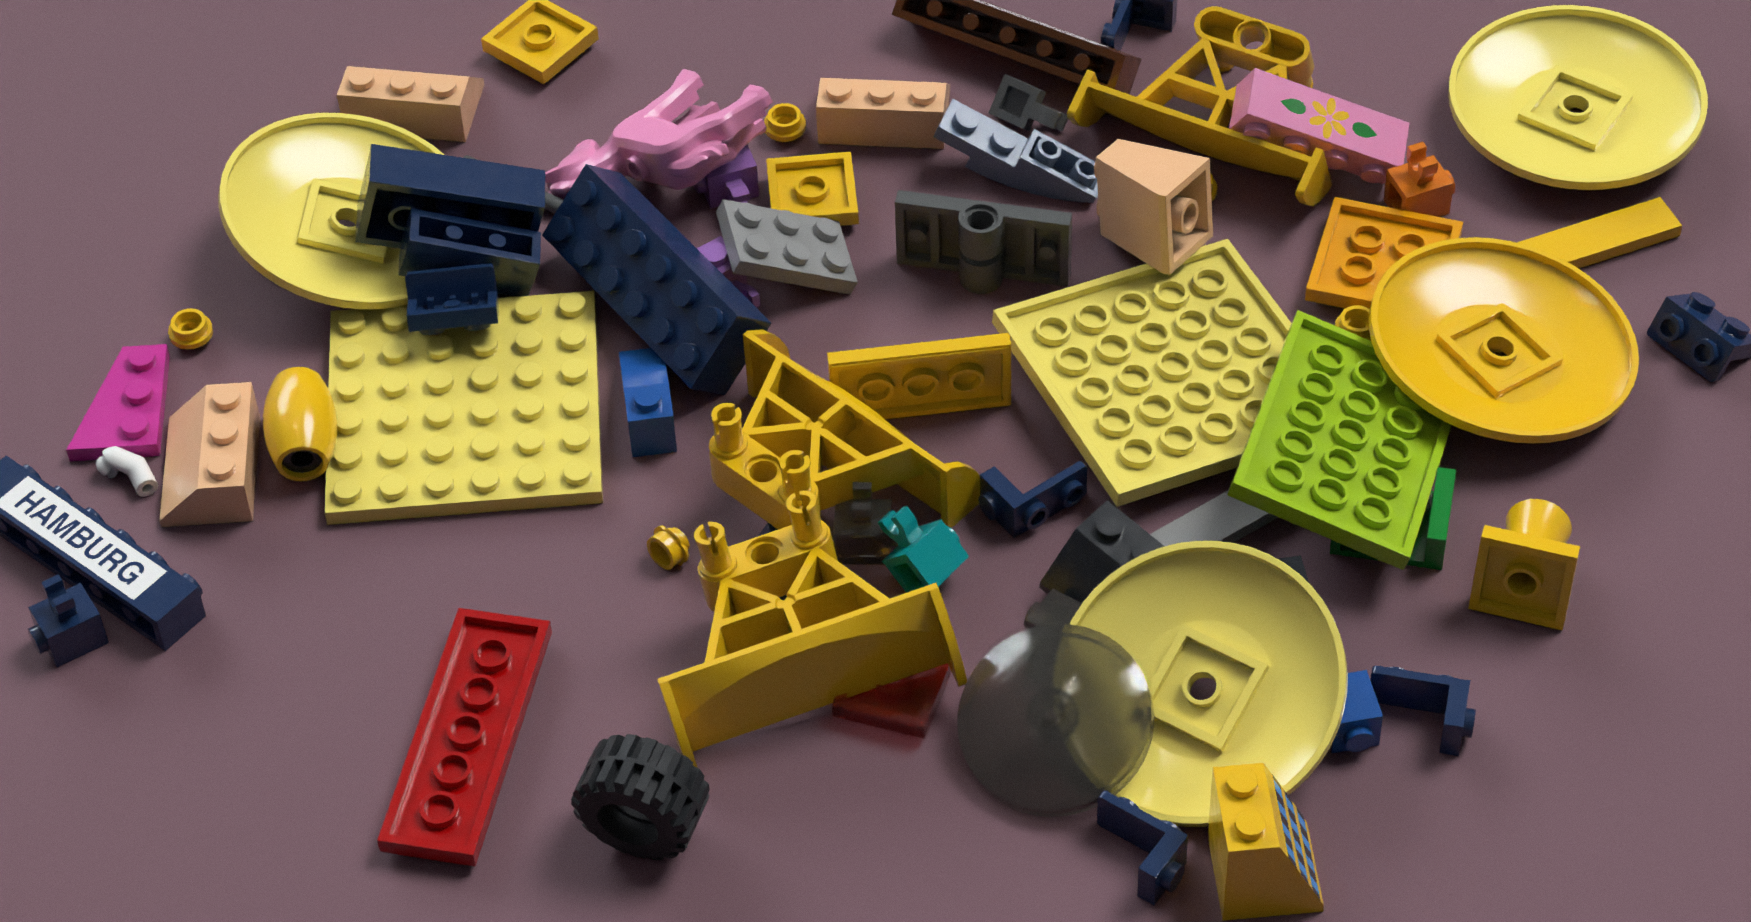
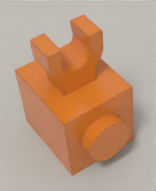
M1424 142L1407 146L1408 163L1387 169L1384 191L1385 203L1390 208L1436 217L1450 214L1452 195L1455 193V182L1450 171L1442 168L1434 155L1426 157L1427 146Z

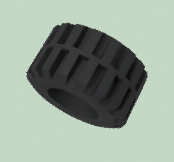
M617 734L610 736L609 739H602L598 742L597 747L594 748L573 792L571 805L575 808L573 812L576 818L583 822L582 826L604 844L635 857L663 860L664 857L670 859L677 857L679 852L683 853L687 848L710 795L708 792L710 788L708 782L704 780L705 776L702 771L693 766V762L688 757L678 753L676 749L648 737L642 738L632 734H627L624 737Z

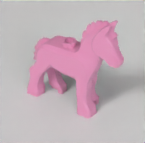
M683 69L673 85L664 94L652 101L644 109L619 123L608 141L601 148L592 139L584 140L576 145L575 149L557 167L545 172V183H547L550 189L548 193L564 200L585 164L619 172L623 176L628 175L634 180L662 185L673 190L696 185L714 169L733 161L750 141L766 132V125L761 118L767 115L765 110L769 108L773 101L764 87L750 84L744 89L743 94L736 102L720 110L718 103L713 101L707 105H693L700 99L697 90L704 84L695 71ZM690 107V110L684 116L672 123L675 118Z

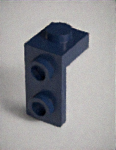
M1115 0L1112 13L1113 21L1112 23H1105L1100 44L1121 51L1132 24L1172 32L1176 23L1177 0Z
M1078 461L1023 494L994 466L980 474V496L978 498L980 508L988 519L996 520L1013 538H1016L1029 529L1038 528L1047 518L1062 509L1076 505L1087 493L1088 467L1082 461Z
M1372 667L1370 681L1378 703L1445 714L1439 753L1459 756L1462 737L1472 738L1476 709L1466 708L1471 680L1458 679L1443 674L1433 675L1408 671L1400 667Z
M1104 790L1097 798V824L1150 853L1138 868L1137 897L1155 905L1166 890L1173 892L1182 880L1187 863L1188 835L1183 833L1172 822L1159 820L1139 809L1133 801L1125 797H1117Z

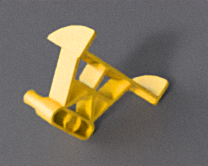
M1211 6L1199 12L1194 22L1198 42L1137 97L1100 85L1095 72L1087 70L1068 108L1067 117L1072 124L1081 127L1093 125L1107 113L1190 150L1250 169L1299 180L1295 196L1299 203L1314 206L1320 202L1332 186L1324 150L1315 147L1310 157L1252 136H1245L1243 133L1227 128L1232 115L1236 86L1226 90L1220 71H1229L1234 66L1249 71L1257 68L1313 88L1311 75L1314 70V62L1309 41L1302 34L1222 7ZM1259 41L1263 43L1257 49H1246V46L1251 42ZM1209 66L1215 86L1194 80V78ZM1173 97H1177L1212 109L1213 111L1209 120L1205 121L1164 107V105Z
M763 329L747 330L743 334L748 394L756 398L743 428L741 424V409L739 407L734 409L735 404L722 403L715 406L712 410L711 419L714 435L708 445L713 482L721 490L777 529L792 525L785 502L791 494L795 493L798 506L801 507L802 501L799 491L802 490L812 492L816 496L820 516L821 510L898 484L939 512L942 521L950 528L955 526L979 505L980 475L971 466L958 461L943 463L929 454L853 395L791 360L787 346L775 334ZM822 465L827 467L829 470L822 472Z
M799 491L802 501L801 507L798 506L795 493L787 498L785 502L786 509L789 512L792 525L729 547L725 538V529L721 524L707 522L711 533L710 538H707L703 524L700 525L694 532V539L701 556L697 567L707 606L714 612L705 662L657 679L681 755L688 757L693 762L692 765L697 767L693 751L948 663L958 687L968 684L957 640L937 583L890 599L838 562L830 528L824 521L820 520L816 496L809 491ZM787 595L785 600H781L779 598L781 596Z

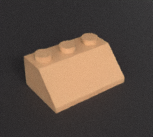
M347 66L337 92L340 113L355 114L385 121L425 139L466 142L484 88V79Z
M820 78L816 103L818 144L944 149L945 143L933 136L949 105L950 84Z
M252 382L206 385L169 417L159 520L161 527L253 521L260 414Z

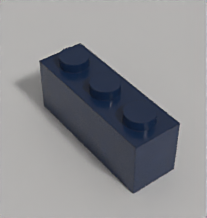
M411 208L400 242L398 275L405 277L409 271L493 264L498 294L515 297L529 296L540 266L541 232Z

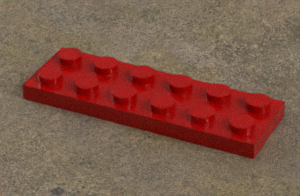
M458 608L377 839L380 852L476 866L552 634L550 621Z

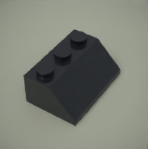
M1106 501L1074 530L1040 581L1039 588L1072 615H1075L1083 601L1107 576L1138 556L1165 546L1109 501Z

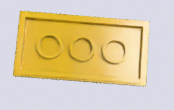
M1009 333L827 353L829 382L853 395L884 419L1011 405V340Z

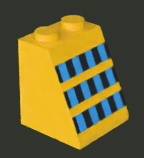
M1264 763L1213 767L1208 842L1222 920L1323 912L1324 904L1308 824L1274 775L1271 774Z

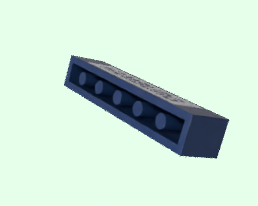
M7 455L0 460L1 537L54 574H59L71 586L81 583L91 600L164 651L168 650L206 617L201 599L203 594L202 588L192 576L187 573L180 575L170 568L164 558L157 552L151 551L148 553L138 546L123 529L116 531L107 525L94 509L90 507L84 509L75 503L62 487H52L43 481L31 466L27 464L21 466Z

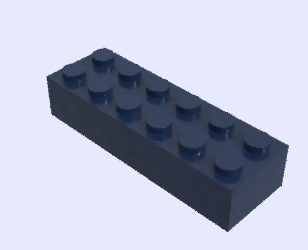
M585 164L542 234L557 252L690 389L726 395L745 365L743 334L747 330L763 329L767 331L772 324L619 172Z

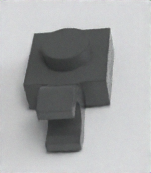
M1006 74L988 112L1030 131L1035 120L1063 132L1069 119L1066 114L1042 104L1046 94L1045 91Z

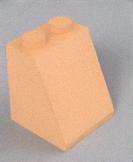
M1117 139L1096 157L1094 165V175L1097 178L1098 185L1096 211L1100 217L1102 236L1161 273L1168 275L1173 273L1213 237L1210 158Z

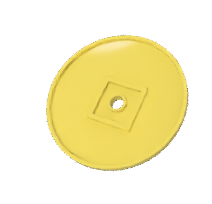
M1552 5L1536 7L1507 15L1490 23L1473 35L1462 47L1453 63L1449 78L1448 98L1454 121L1467 141L1479 153L1494 164L1519 177L1565 189L1604 190L1620 188L1649 180L1666 172L1685 158L1697 143L1705 125L1708 108V95L1701 72L1693 59L1679 44L1662 31L1634 17L1589 6ZM1579 108L1584 112L1573 113L1568 110Z
M312 113L289 117L269 124L251 134L230 156L222 173L218 194L221 221L234 247L254 269L278 286L296 295L326 305L351 309H386L408 305L405 277L398 275L400 249L355 242L356 226L347 227L338 221L349 220L355 224L357 222V205L371 144L445 154L418 135L391 123L371 117L345 113Z
M1190 541L1161 547L1127 562L1107 576L1083 601L1064 634L1058 652L1054 671V705L1058 726L1072 758L1084 775L1100 792L1105 790L1117 797H1125L1133 801L1144 812L1159 820L1170 821L1176 826L1206 827L1209 825L1213 767L1264 763L1287 795L1294 792L1308 779L1330 749L1339 730L1347 698L1348 671L1342 638L1332 614L1316 590L1298 572L1279 559L1252 547L1222 541ZM1200 678H1211L1216 682L1214 694L1205 700L1193 698L1190 692L1194 682Z

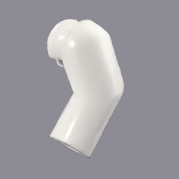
M114 446L104 449L102 451L103 456L99 457L96 461V468L103 476L107 475L108 478H114L118 475L119 471L128 475L139 496L146 497L152 495L158 489V483L145 458Z

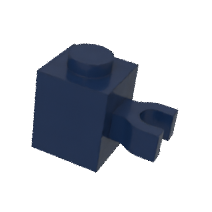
M59 574L41 582L47 599L28 607L34 626L27 629L31 641L39 654L48 652L58 668L109 643L100 613L81 583L65 589Z

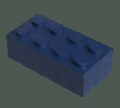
M371 144L357 205L355 242L400 249V242L411 208L539 231L545 210V170Z

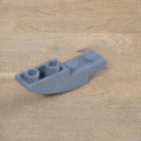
M951 100L933 137L970 156L965 165L966 168L986 178L1031 194L1072 202L1094 203L1098 196L1097 178L1094 175V160L1036 129L1032 131L1029 138H1026L959 101Z

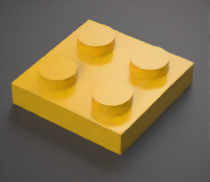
M528 0L483 36L481 42L484 52L545 84L599 38L598 29L595 25L549 0Z
M851 152L766 159L770 207L772 209L788 210L793 213L818 218H828L839 221L840 226L859 224Z

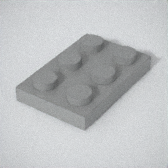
M725 199L722 200L716 210L731 269L734 274L844 294H851L857 285V278L839 221Z

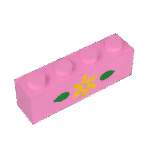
M1254 68L1236 86L1229 129L1310 157L1315 147L1324 150L1328 169L1344 170L1360 176L1366 182L1384 184L1386 182L1387 169L1404 164L1410 123Z

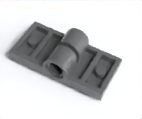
M898 190L895 199L897 264L959 272V279L963 288L975 294H987L995 291L1001 286L1003 278L1068 287L1071 277L1072 213Z

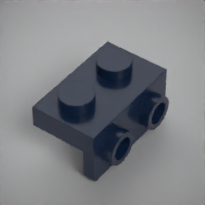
M493 264L418 270L406 273L405 281L408 296L407 323L409 332L419 331L423 335H436L443 333L447 328L464 327V329L469 331H479L490 327L491 324L498 323L499 302Z
M1692 292L1691 294L1666 296L1647 330V335L1710 382H1716L1720 380L1730 361L1751 358L1750 328L1745 323L1736 318L1724 316L1714 308L1716 306L1714 301L1701 293Z

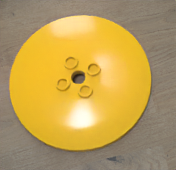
M1472 237L1443 240L1425 245L1406 254L1395 262L1381 278L1372 298L1369 311L1370 338L1375 354L1391 380L1411 400L1430 414L1457 428L1479 436L1514 443H1551L1584 435L1602 426L1618 413L1627 401L1637 377L1639 354L1636 337L1629 320L1613 297L1594 279L1574 265L1555 255L1525 244L1494 238ZM1492 352H1504L1507 356H1498Z

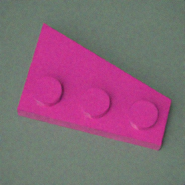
M167 344L122 347L66 449L70 462L97 460L103 456L102 451L104 449L114 446L142 457L160 456L170 362Z

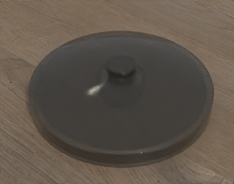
M1049 624L1019 632L1002 641L983 657L973 670L963 689L958 708L957 729L961 750L967 764L980 784L993 797L1023 813L1036 816L1059 817L1074 815L1097 807V798L1104 790L1116 795L1132 780L1142 766L1149 751L1154 732L1155 713L1151 692L1141 669L1120 644L1110 637L1087 627L1070 624Z

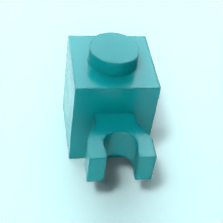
M905 506L897 513L894 510L889 511L878 522L881 529L898 544L882 562L906 593L933 583H937L939 587L969 557L961 546L957 533L945 525L942 519L918 526L914 514L908 506Z

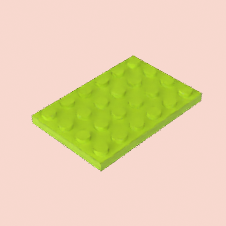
M1297 310L1227 495L1404 570L1413 551L1451 424L1430 414L1400 390L1382 367L1370 340Z

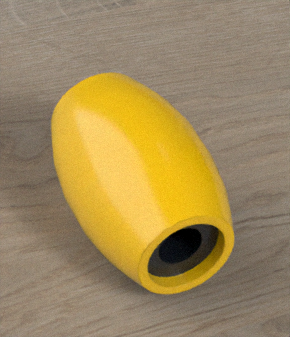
M306 367L288 368L276 375L266 396L263 411V431L268 453L279 473L294 481H308L321 476L331 461L337 438V417L332 395L322 377L316 371Z

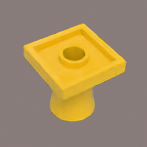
M1527 499L1516 503L1510 508L1506 516V529L1484 525L1468 609L1563 630L1580 546L1567 543L1571 536L1572 525L1563 509L1546 500Z

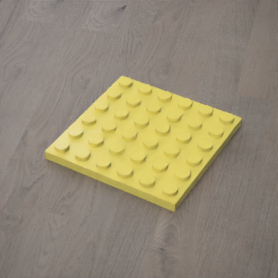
M1229 239L1200 247L1170 275L1161 273L1146 263L993 310L992 323L999 334L1009 333L1012 353L1117 507L1238 467L1291 325L1290 320Z
M583 291L498 298L499 316L497 324H491L490 327L479 331H469L464 329V327L447 328L443 333L436 335H423L419 331L409 332L407 305L386 309L331 311L328 389L336 409L337 438L334 453L326 469L325 517L327 525L603 503L595 292Z

